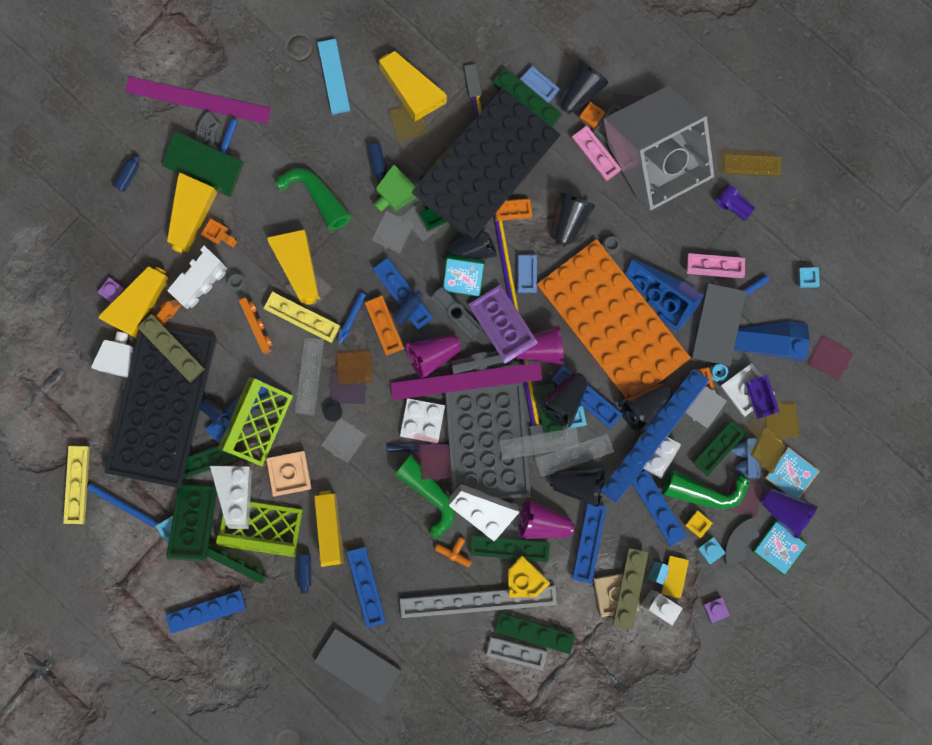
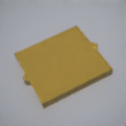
M404 105L402 108L389 111L398 143L428 135L424 118L422 117L414 121Z
M778 403L780 412L765 417L767 439L785 440L786 438L800 437L796 403Z
M764 427L751 456L759 462V466H763L772 474L786 446L778 439L777 435H774L767 427Z

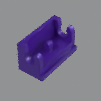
M767 375L744 383L756 419L780 412Z

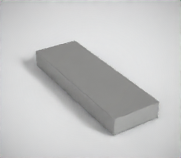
M490 636L486 652L488 657L543 670L547 650Z

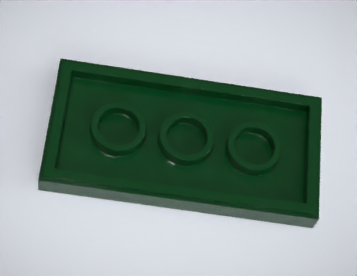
M174 131L162 166L215 188L217 192L231 197L244 161L181 132Z
M183 484L182 489L178 488L166 554L168 560L207 562L217 499L216 486Z

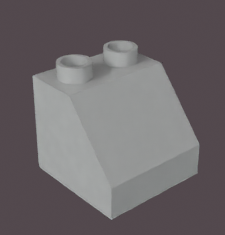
M670 86L650 94L604 118L609 149L638 200L650 211L714 177L707 116Z

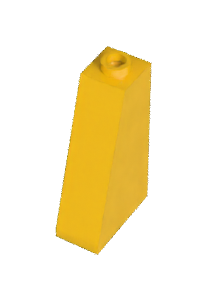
M394 51L380 58L379 69L414 121L446 104L447 95Z
M182 173L178 176L167 242L172 245L171 249L182 253V251L188 253L217 195V191L215 188Z
M305 230L268 237V242L301 303L306 305L316 303V300L320 299Z
M148 267L100 314L99 319L137 338L139 334L138 326L149 317L169 280L165 275L166 272L158 267H155V269Z
M331 490L321 491L319 496H315L321 567L344 564L336 494H331Z

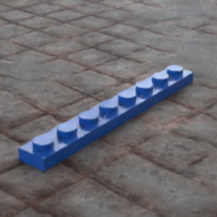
M695 369L690 372L602 488L601 493L616 504L619 502L709 383L707 377Z

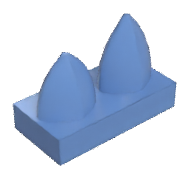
M753 438L737 443L731 451L738 456L748 458V460L740 462L735 467V470L740 475L748 478H760L759 440Z

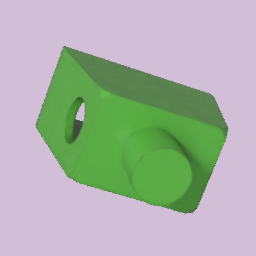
M393 165L377 186L376 192L380 198L373 205L380 212L388 205L394 211H397L417 198L412 194L416 186Z

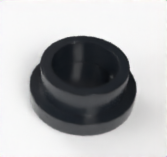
M329 403L323 410L324 417L330 422L338 421L343 414L341 406L337 403Z

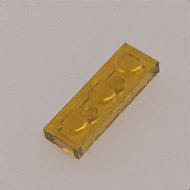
M725 154L723 175L780 177L782 157Z

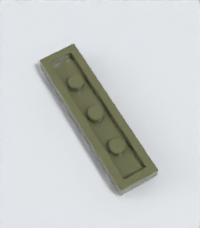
M152 314L138 326V329L190 383L205 370Z
M628 548L613 626L633 630L648 552Z

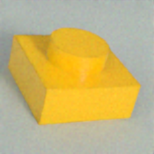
M696 511L684 526L701 538L713 523L699 511Z

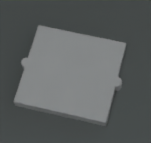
M706 386L686 414L692 418V421H697L705 428H708L727 401L716 394L715 390H711Z

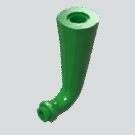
M293 168L278 176L277 180H275L280 191L287 190L293 182L303 183L329 231L345 226L352 219L350 213L330 189L308 169Z
M410 454L395 472L394 476L439 508L441 518L438 523L431 525L428 531L437 539L452 525L455 518V510L449 506V496L438 482Z
M671 469L663 483L661 494L707 507L730 509L742 502L750 486V479L739 475L735 479L734 490L728 494H723Z

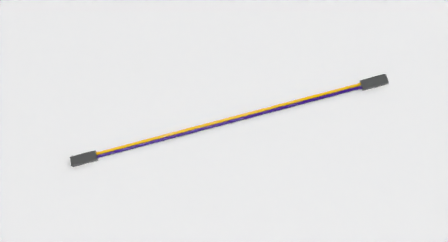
M476 64L464 66L469 97L473 100L475 116L477 117L482 112L480 102L482 94ZM495 221L508 297L519 312L502 221ZM520 359V364L526 365L528 360ZM532 381L524 382L531 419L530 433L535 460L548 458L543 427L538 420Z

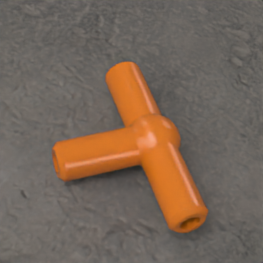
M458 537L452 550L440 544H437L435 547V551L447 556L451 561H456L466 567H470L472 563L470 559L459 554L465 542V539Z

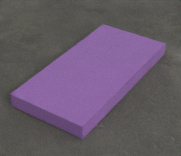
M501 285L468 304L504 363L509 362L538 343Z

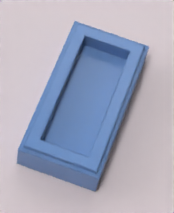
M533 65L520 78L525 85L548 103L560 92V89Z
M518 255V293H537V255Z

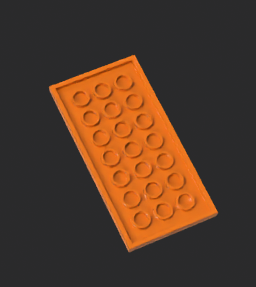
M597 239L537 284L539 290L624 398L656 386L691 359Z

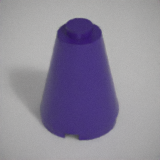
M775 489L767 490L761 498L764 501L762 505L795 539H798L802 530L806 528L819 508L812 503Z

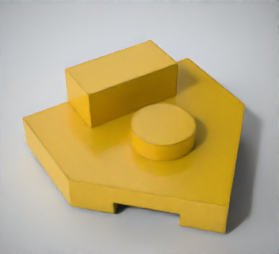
M522 555L508 569L509 598L537 597L550 584L543 574Z

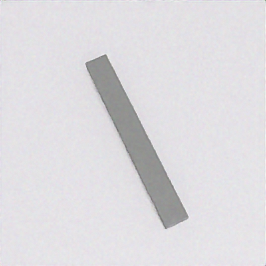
M555 585L547 586L537 597L509 598V589L400 598L401 618L557 605Z

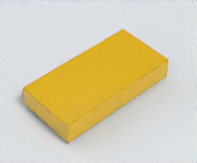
M669 556L667 563L669 566L668 576L664 580L661 594L681 599L689 560Z

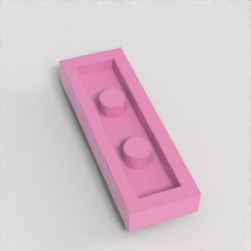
M588 126L572 136V140L605 182L621 171L619 165Z
M688 253L686 274L744 278L745 258Z

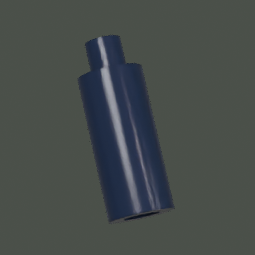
M373 143L368 145L373 175L377 176L378 182H381L387 173L381 144Z
M133 155L131 160L126 161L114 181L113 187L122 192L126 191L139 168L137 164L140 158Z
M419 290L414 295L410 294L394 313L392 319L402 326L422 303L420 299L424 294Z
M205 399L201 402L200 410L217 425H224L226 427L230 424L228 414L210 399Z
M311 554L297 555V586H301V594H307L308 586H312Z

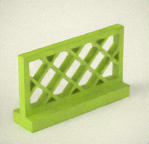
M249 377L218 448L263 466L293 396ZM261 386L266 388L269 397L260 400L258 395ZM279 395L286 397L284 404L277 407L274 397ZM271 399L274 409L265 412L262 402ZM259 405L262 414L252 418L251 408ZM275 412L277 415L276 423L269 425L266 415ZM263 417L266 427L257 430L254 420ZM251 422L254 432L244 435L243 426ZM268 429L269 439L261 442L258 433ZM256 435L259 444L249 448L246 438ZM243 440L246 450L241 452L234 451L236 443ZM260 447L262 455L258 461L253 459L251 451Z
M250 502V509L252 507L258 508L261 513L252 520L249 517V526L252 524L257 531L252 537H246L242 532L244 529H238L233 534H226L225 527L227 525L223 515L220 532L216 541L218 546L296 557V547L303 514L302 509ZM275 510L280 517L270 523L265 514ZM289 513L298 514L297 521L291 525L284 518ZM263 516L268 525L259 531L254 522ZM283 519L288 527L278 534L273 525ZM271 527L276 536L267 540L261 533ZM290 530L294 535L293 543L284 542L280 536Z

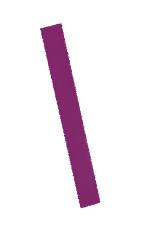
M130 76L125 90L126 93L265 124L268 123L271 108Z
M540 363L395 382L391 383L392 399L397 400L542 380Z

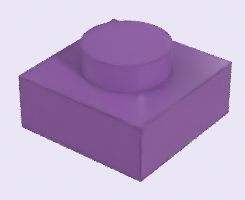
M108 278L98 293L112 303L125 289L111 278Z
M722 597L703 604L711 623L730 616Z

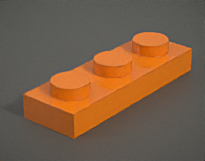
M383 296L365 302L386 356L403 350L404 347Z
M246 297L239 300L264 354L272 352L270 346L273 344L269 336H265L262 331L265 327L261 318L257 319L254 313L257 309L253 301L249 302Z

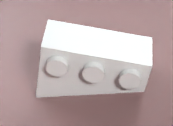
M205 246L201 248L203 253L197 261L192 259L189 263L191 267L185 273H181L167 290L187 309L194 307L199 302L198 298L203 293H208L212 288V284L216 280H220L226 273L225 270L227 268Z
M210 466L226 525L229 529H249L252 479L250 467Z
M462 484L449 498V506L493 541L499 537L519 513V506L517 504H511L501 500V498L484 494V492Z

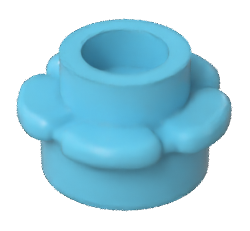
M714 364L710 368L712 379L716 382L726 380L728 368L722 364Z

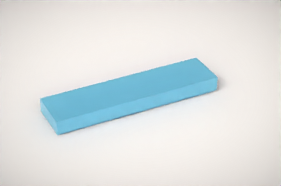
M336 39L318 42L332 115L349 112L350 106Z

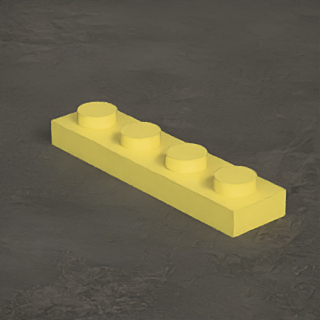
M274 292L271 293L263 308L330 343L333 342L340 329V325Z
M68 446L63 524H85L90 447Z

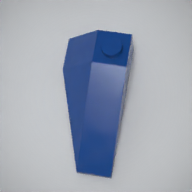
M636 259L631 261L625 273L634 287L649 300L647 303L651 307L654 306L658 311L660 319L677 332L680 331L696 311L704 296L690 285Z
M784 321L738 328L734 350L802 362L807 359L810 341L808 324Z

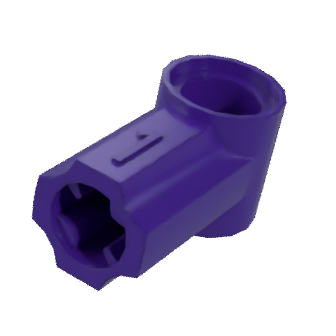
M726 185L715 199V202L721 208L730 210L743 221H746L755 209L753 205L740 196L738 190L730 185Z

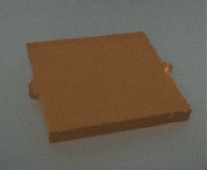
M370 351L337 354L338 367L336 370L339 374V385L373 382L372 369L374 366L371 364Z

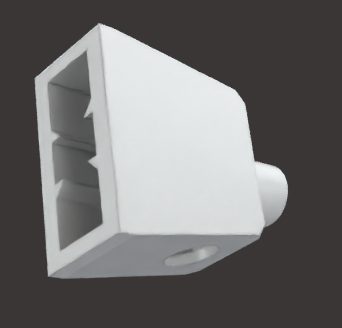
M117 331L114 342L104 340L91 368L128 378L135 350L133 347L126 345L128 334Z
M650 589L640 605L671 626H673L683 609Z

